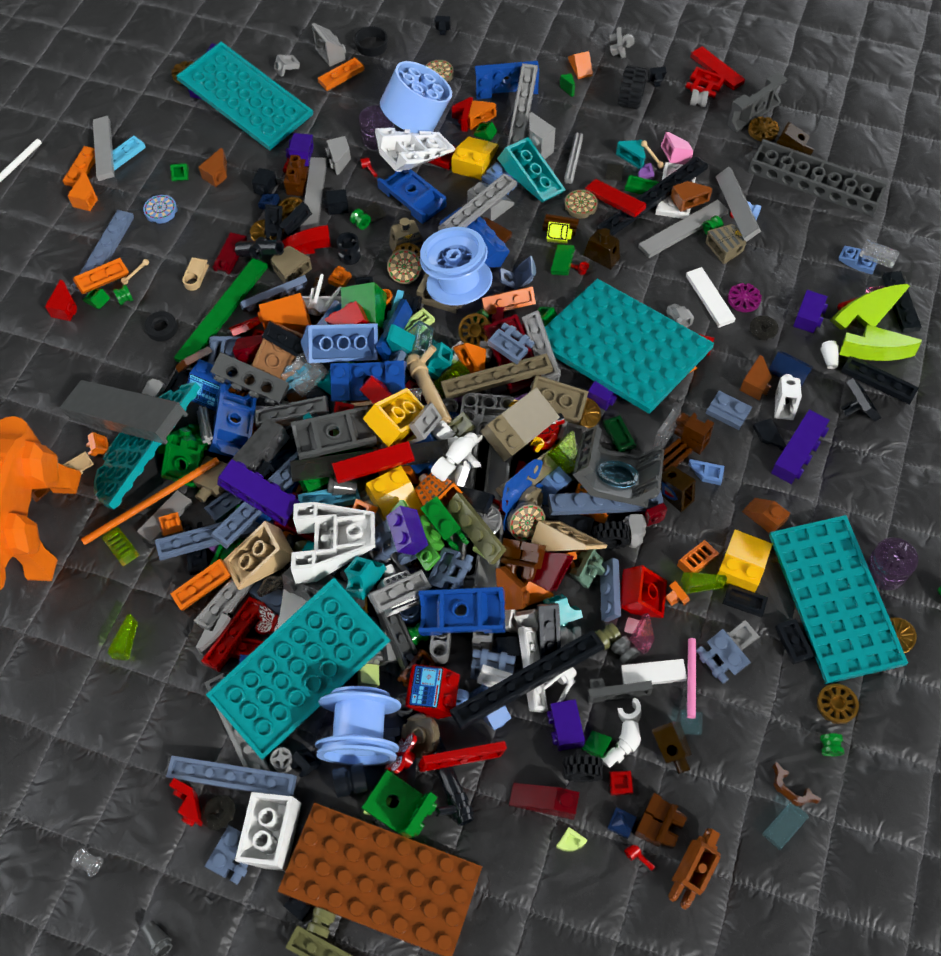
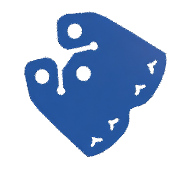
M532 460L505 484L502 496V510L506 513L503 529L507 538L512 536L507 529L508 515L512 509L516 508L523 492L532 486V481L527 480V477L529 476L532 479L538 477L543 465L542 460ZM538 465V470L534 473V468ZM538 483L536 487L540 488L542 493L544 486Z

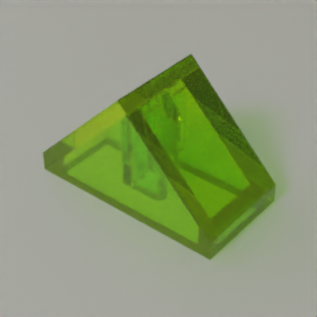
M570 431L562 437L548 453L552 460L566 474L574 471L578 454L574 431Z

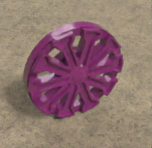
M740 283L730 289L728 302L737 311L752 312L759 307L762 295L753 285Z

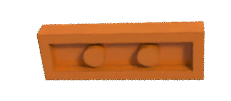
M353 58L318 77V83L328 91L365 71L364 65L356 58Z
M87 146L82 148L62 180L64 185L73 187L83 172L88 175L95 164V148Z
M118 258L73 277V281L83 295L127 276L129 271L121 258Z
M533 286L481 297L483 310L488 312L489 315L496 313L497 306L504 307V311L536 304Z
M218 559L170 594L179 609L185 610L229 579L231 575L223 560Z

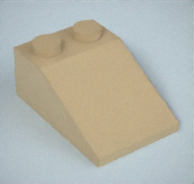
M264 521L224 559V562L237 589L241 590L281 570L291 561L293 550L281 528Z
M538 521L531 543L546 545L545 552L553 551L558 553L559 551L607 548V544L562 521Z

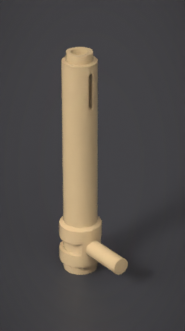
M431 345L422 356L416 353L410 354L406 358V367L411 377L415 379L427 404L433 403L442 417L440 421L443 420L449 424L452 418L425 364L437 350L435 346Z

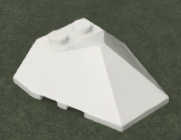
M390 127L375 128L380 155L398 172L410 170L455 151V147L439 132L420 130L419 133H410V129L400 132Z

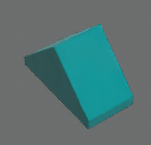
M643 140L619 141L617 143L616 155L638 169L643 168L645 163L644 147L641 146Z
M391 324L386 341L392 353L403 350L407 355L412 351L416 336Z

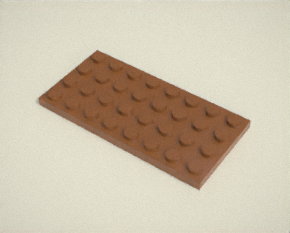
M314 803L281 881L278 893L314 907L322 908L337 916L437 955L453 956L482 866Z

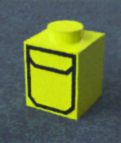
M549 222L547 242L567 244L568 239L571 240L572 229H569L570 225Z

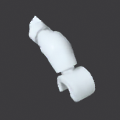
M443 420L431 431L442 445L446 443L445 447L447 450L458 439L457 436H454L456 433ZM471 452L460 462L463 466L470 469L481 467L480 462Z
M469 432L464 437L456 439L445 455L447 458L440 457L432 467L431 473L441 481H445L457 467L454 464L458 465L472 451V448L482 440V434L475 435Z
M637 698L632 700V707L635 709V712L626 714L623 708H618L619 718L623 721L621 736L616 743L617 747H612L602 758L603 764L609 768L615 762L619 764L624 759V754L633 753L641 742L638 724L641 718V704Z

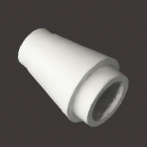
M826 341L822 343L820 350L827 368L835 369L838 367L839 345H837L836 341Z

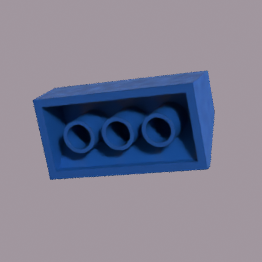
M458 208L450 215L445 217L443 220H441L439 224L441 225L444 221H446L449 217L456 213L460 208ZM479 216L466 228L473 229L482 236L488 251L485 264L489 268L501 267L510 250L497 237L495 231L490 229L486 221Z

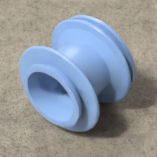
M450 227L435 232L423 243L420 251V264L425 273L429 275L426 283L427 291L435 301L445 305H464L479 299L489 290L493 279L492 272L485 264L488 254L487 246L478 232L466 227Z
M367 686L339 687L334 689L331 694L319 699V705L322 708L334 712L332 737L322 738L315 743V747L318 749L316 756L319 759L343 765L363 763L364 766L384 765L396 761V752L399 751V746L392 741L383 739L384 716L394 713L401 708V703L397 699L390 697V694L385 690Z

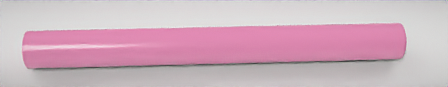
M694 638L688 639L687 718L689 719L696 718V639Z

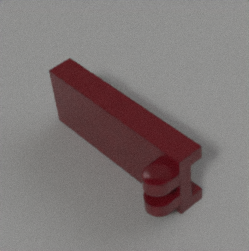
M230 232L213 265L214 271L221 270L230 275L239 257L235 252V244L238 241H247L245 235Z

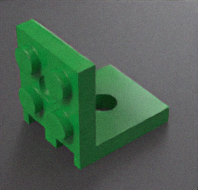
M189 424L168 434L161 477L177 481L200 467L204 451L208 449L209 445L208 443H202L198 425ZM180 459L186 463L185 469L180 466ZM193 480L185 484L190 487H197Z
M386 770L361 809L397 834L411 838L415 835L418 836L425 825L422 821L434 812L437 807L435 801L438 797L431 792L424 795L399 777ZM389 795H394L398 798V805L395 808H390L386 804V799Z

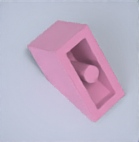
M670 132L665 133L661 148L669 163L686 164L693 156V149L689 142Z

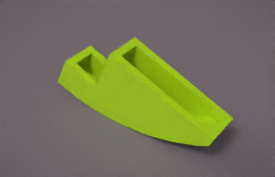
M908 284L888 286L864 294L839 310L830 319V322L840 330L846 329L854 318L865 327L867 325L876 327L910 286Z
M867 325L863 336L846 333L839 355L873 361L900 360L915 356L922 340Z

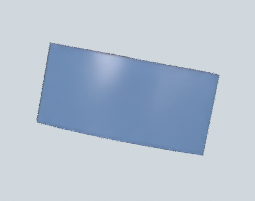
M843 247L839 261L858 271L873 274L878 263V257L861 254L862 249Z

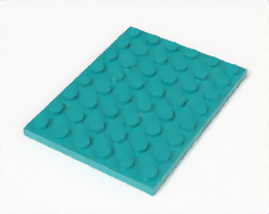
M598 278L545 326L555 358L593 381H597L648 414L664 400L714 346V342Z

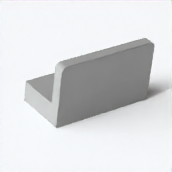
M433 403L426 404L409 424L413 432L412 436L407 440L410 444L425 440L442 419Z

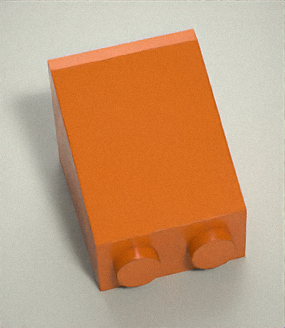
M301 293L259 304L260 312H258V317L264 329H266L271 320L301 334H304L307 325H312Z

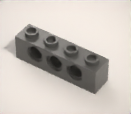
M221 352L211 369V374L214 376L213 379L223 384L227 382L231 384L230 387L238 391L243 389L248 392L249 396L256 399L261 397L265 399V403L271 406L281 405L290 387L288 382ZM230 370L238 371L235 377H229L228 372ZM248 377L255 379L251 385L245 384V380ZM270 385L272 389L266 393L262 391V387Z

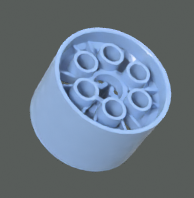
M403 61L396 66L381 97L380 107L391 122L404 130L410 129L411 133H419L420 130L433 132L452 97V90L445 79L429 67L412 61Z

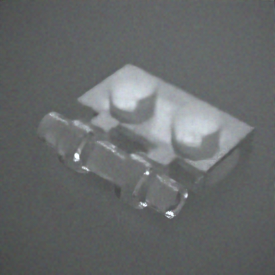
M300 353L291 365L285 367L281 377L286 380L292 376L294 380L289 385L303 398L329 371L321 363H307L305 354ZM301 365H304L306 369L299 374L296 370Z

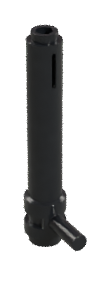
M441 736L439 744L432 754L447 752ZM453 766L436 769L447 797V805L436 807L434 810L435 816L451 814L453 821L457 822L458 826H464L474 820V811L472 806L468 805V796L463 792Z

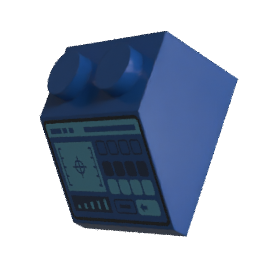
M199 359L190 371L187 384L196 382L200 386L197 396L192 402L216 412L217 391L222 383L213 379L214 376L211 374L213 364ZM229 371V372H228V376H229V377H232V374H231V372ZM224 382L227 389L231 388V384Z

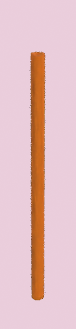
M214 457L81 538V541L84 545L90 543L215 467L220 461L217 457Z

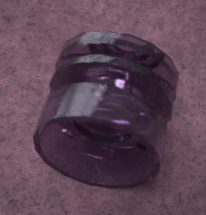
M379 105L369 106L359 115L363 144L372 150H379L375 128H393V122L385 116Z
M892 537L878 543L866 563L877 587L885 590H894L904 585L918 566V555L910 543L903 539Z

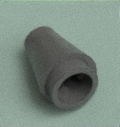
M336 476L334 478L329 477L327 493H331L332 496L356 494L357 483L346 481L338 484Z
M154 921L147 922L141 928L151 955L164 956L172 949V939Z

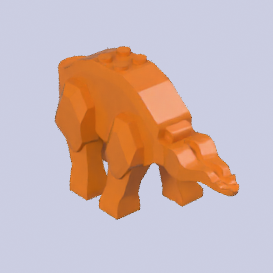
M15 416L5 417L0 420V590L5 585V568L12 557H15L23 565L24 575L27 580L52 581L58 560L44 548L39 538L38 525L28 518L32 489L50 488L53 493L76 494L82 475L79 470L68 468L58 463L57 455L41 444L27 422Z

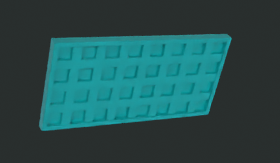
M847 515L770 532L769 537L825 684L894 669L908 664Z

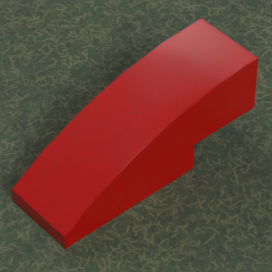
M328 225L306 229L282 240L284 248L291 246L303 254H314L315 249L331 247Z

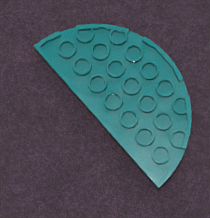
M196 382L180 386L179 390L175 392L169 390L158 398L178 402L186 411L188 404L196 398L200 386ZM119 433L104 454L102 459L105 462L103 466L97 469L95 475L94 494L98 497L99 501L110 509L118 507L125 493L133 487V482L137 476L142 474L144 466L154 457L155 451L162 443Z

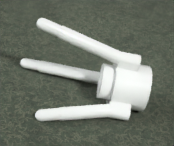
M323 274L320 275L315 297L314 288H311L307 310L314 316H320L321 313L325 314L327 308L341 290V286H339L324 306V301L318 298L324 277Z
M572 667L545 682L546 684L543 686V689H547L555 681L562 685L566 683L567 685L558 702H562L571 686L575 683L573 678L577 674L576 670Z

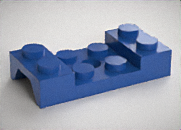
M538 61L475 66L476 98L488 99L492 98L494 93L516 92L522 63L538 65ZM539 65L533 94H538Z
M411 169L401 172L396 171L395 174L386 180L380 177L377 179L378 188L388 197L392 195L411 210V215L422 224L447 206L446 196Z
M401 360L371 363H330L331 401H369L360 391V388L364 385L366 378L371 375L384 383L392 394L405 389L407 362Z
M221 384L216 396V412L212 431L213 439L211 440L212 443L208 446L209 452L233 458L249 440L253 431L256 398L249 395L243 397L230 393L226 385ZM230 417L236 418L238 423L233 422Z
M503 587L419 591L421 623L418 632L421 636L461 632L505 633V591ZM458 606H466L467 611L464 615H456Z

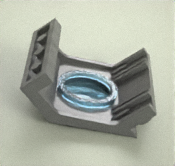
M598 425L583 432L573 476L590 496L648 508L649 499H654L660 494L664 449L659 445L643 455H630L603 448L599 443L602 429Z

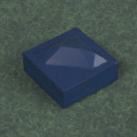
M263 194L258 203L259 209H265V204L277 205L280 200L279 195Z
M616 807L607 830L628 839L637 817Z

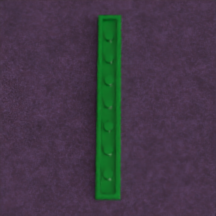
M254 258L250 260L174 356L176 362H181L188 356L207 347L209 338L217 334L239 306L240 302L267 270V263Z

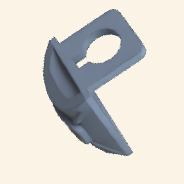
M532 256L526 258L513 272L503 268L499 270L500 282L514 288V290L529 284L536 275V266ZM504 274L508 275L513 281H507L504 278Z

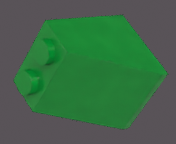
M375 282L341 287V309L346 304L357 301L363 307L369 322L378 323V329H383L387 294Z

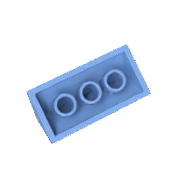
M378 323L306 326L301 345L307 363L378 360V351L375 348L378 343Z

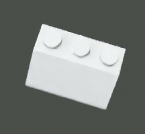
M251 792L235 861L264 869L286 871L302 803L293 796Z

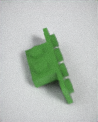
M400 500L390 513L399 506L408 508L409 506L405 500ZM419 515L428 546L415 555L423 568L429 571L441 558L437 550L440 551L445 545L440 539L441 535L433 528L427 516Z

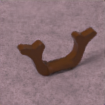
M775 762L772 767L775 771L774 787L777 792H780L795 806H802L810 802L818 804L821 798L814 795L809 788L804 791V796L801 797L786 787L783 783V778H786L789 772L782 769L779 763Z

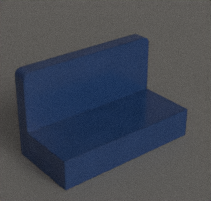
M779 351L769 368V372L780 378L785 374L799 378L802 387L813 366L783 351Z

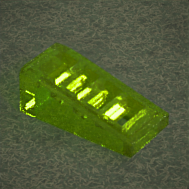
M460 361L453 364L434 382L442 399L445 396L440 387L441 381L452 379V376L456 378L470 374V371Z
M119 527L102 537L123 567L140 556ZM117 534H119V536H117L116 538H114L112 541L109 542V540H110L111 538H113L114 536H116ZM121 538L123 539L122 541H120V542L117 543L116 545L112 546V544H114L115 542H117V541L120 540ZM126 543V545L116 551L117 548ZM127 548H130L129 550H127V551L124 552L123 554L119 555L121 552H123V551L126 550Z
M684 572L681 577L682 587L686 594L721 589L727 581L726 575Z
M127 614L107 653L112 659L128 660L130 658L138 622L131 614Z

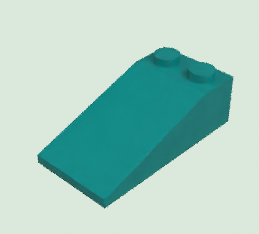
M529 137L505 147L497 158L506 172L542 203L566 191Z

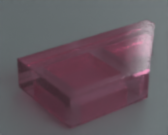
M648 613L642 615L630 637V641L642 654L649 651L655 639Z

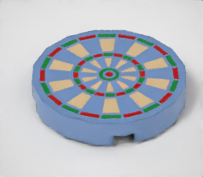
M167 195L153 196L147 200L143 207L145 217L150 222L153 221L157 224L172 220L178 210L175 200Z

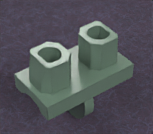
M588 549L587 552H581L578 557V561L581 564L579 568H572L570 576L575 581L580 582L584 588H589L595 576L603 575L605 572L602 566L603 557L596 552V549Z

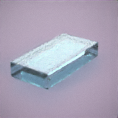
M789 802L762 835L777 849L781 850L809 816L798 806Z

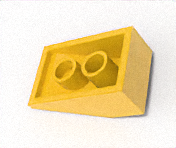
M468 136L457 146L451 158L452 173L482 180V175L486 174L499 144Z
M405 388L375 403L363 420L381 438L382 442L390 447L412 432L409 424L424 406L408 388Z
M401 465L366 483L365 491L373 505L379 507L377 512L383 521L387 519L386 516L400 500H405L409 508L417 509L419 515H425L421 510L422 505L413 485Z
M735 529L715 580L755 593L762 578L772 543Z

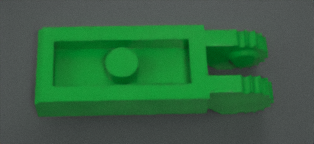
M437 496L421 507V510L453 550L459 551L458 545L450 538L455 533L459 535L460 540L465 545L470 543L460 530L461 527Z

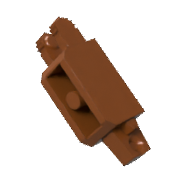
M707 828L703 836H699L697 840L692 839L672 878L674 884L669 892V900L672 902L677 901L684 888L686 891L680 902L681 908L684 910L690 907L696 894L701 895L705 891L720 860V853L717 851L718 847L716 846L720 833L712 828Z

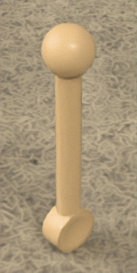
M643 140L641 146L645 147L657 162L659 169L664 168V163L659 161L648 147L647 141Z
M144 259L142 264L132 273L121 279V283L123 285L128 284V280L141 268L147 266L149 260Z

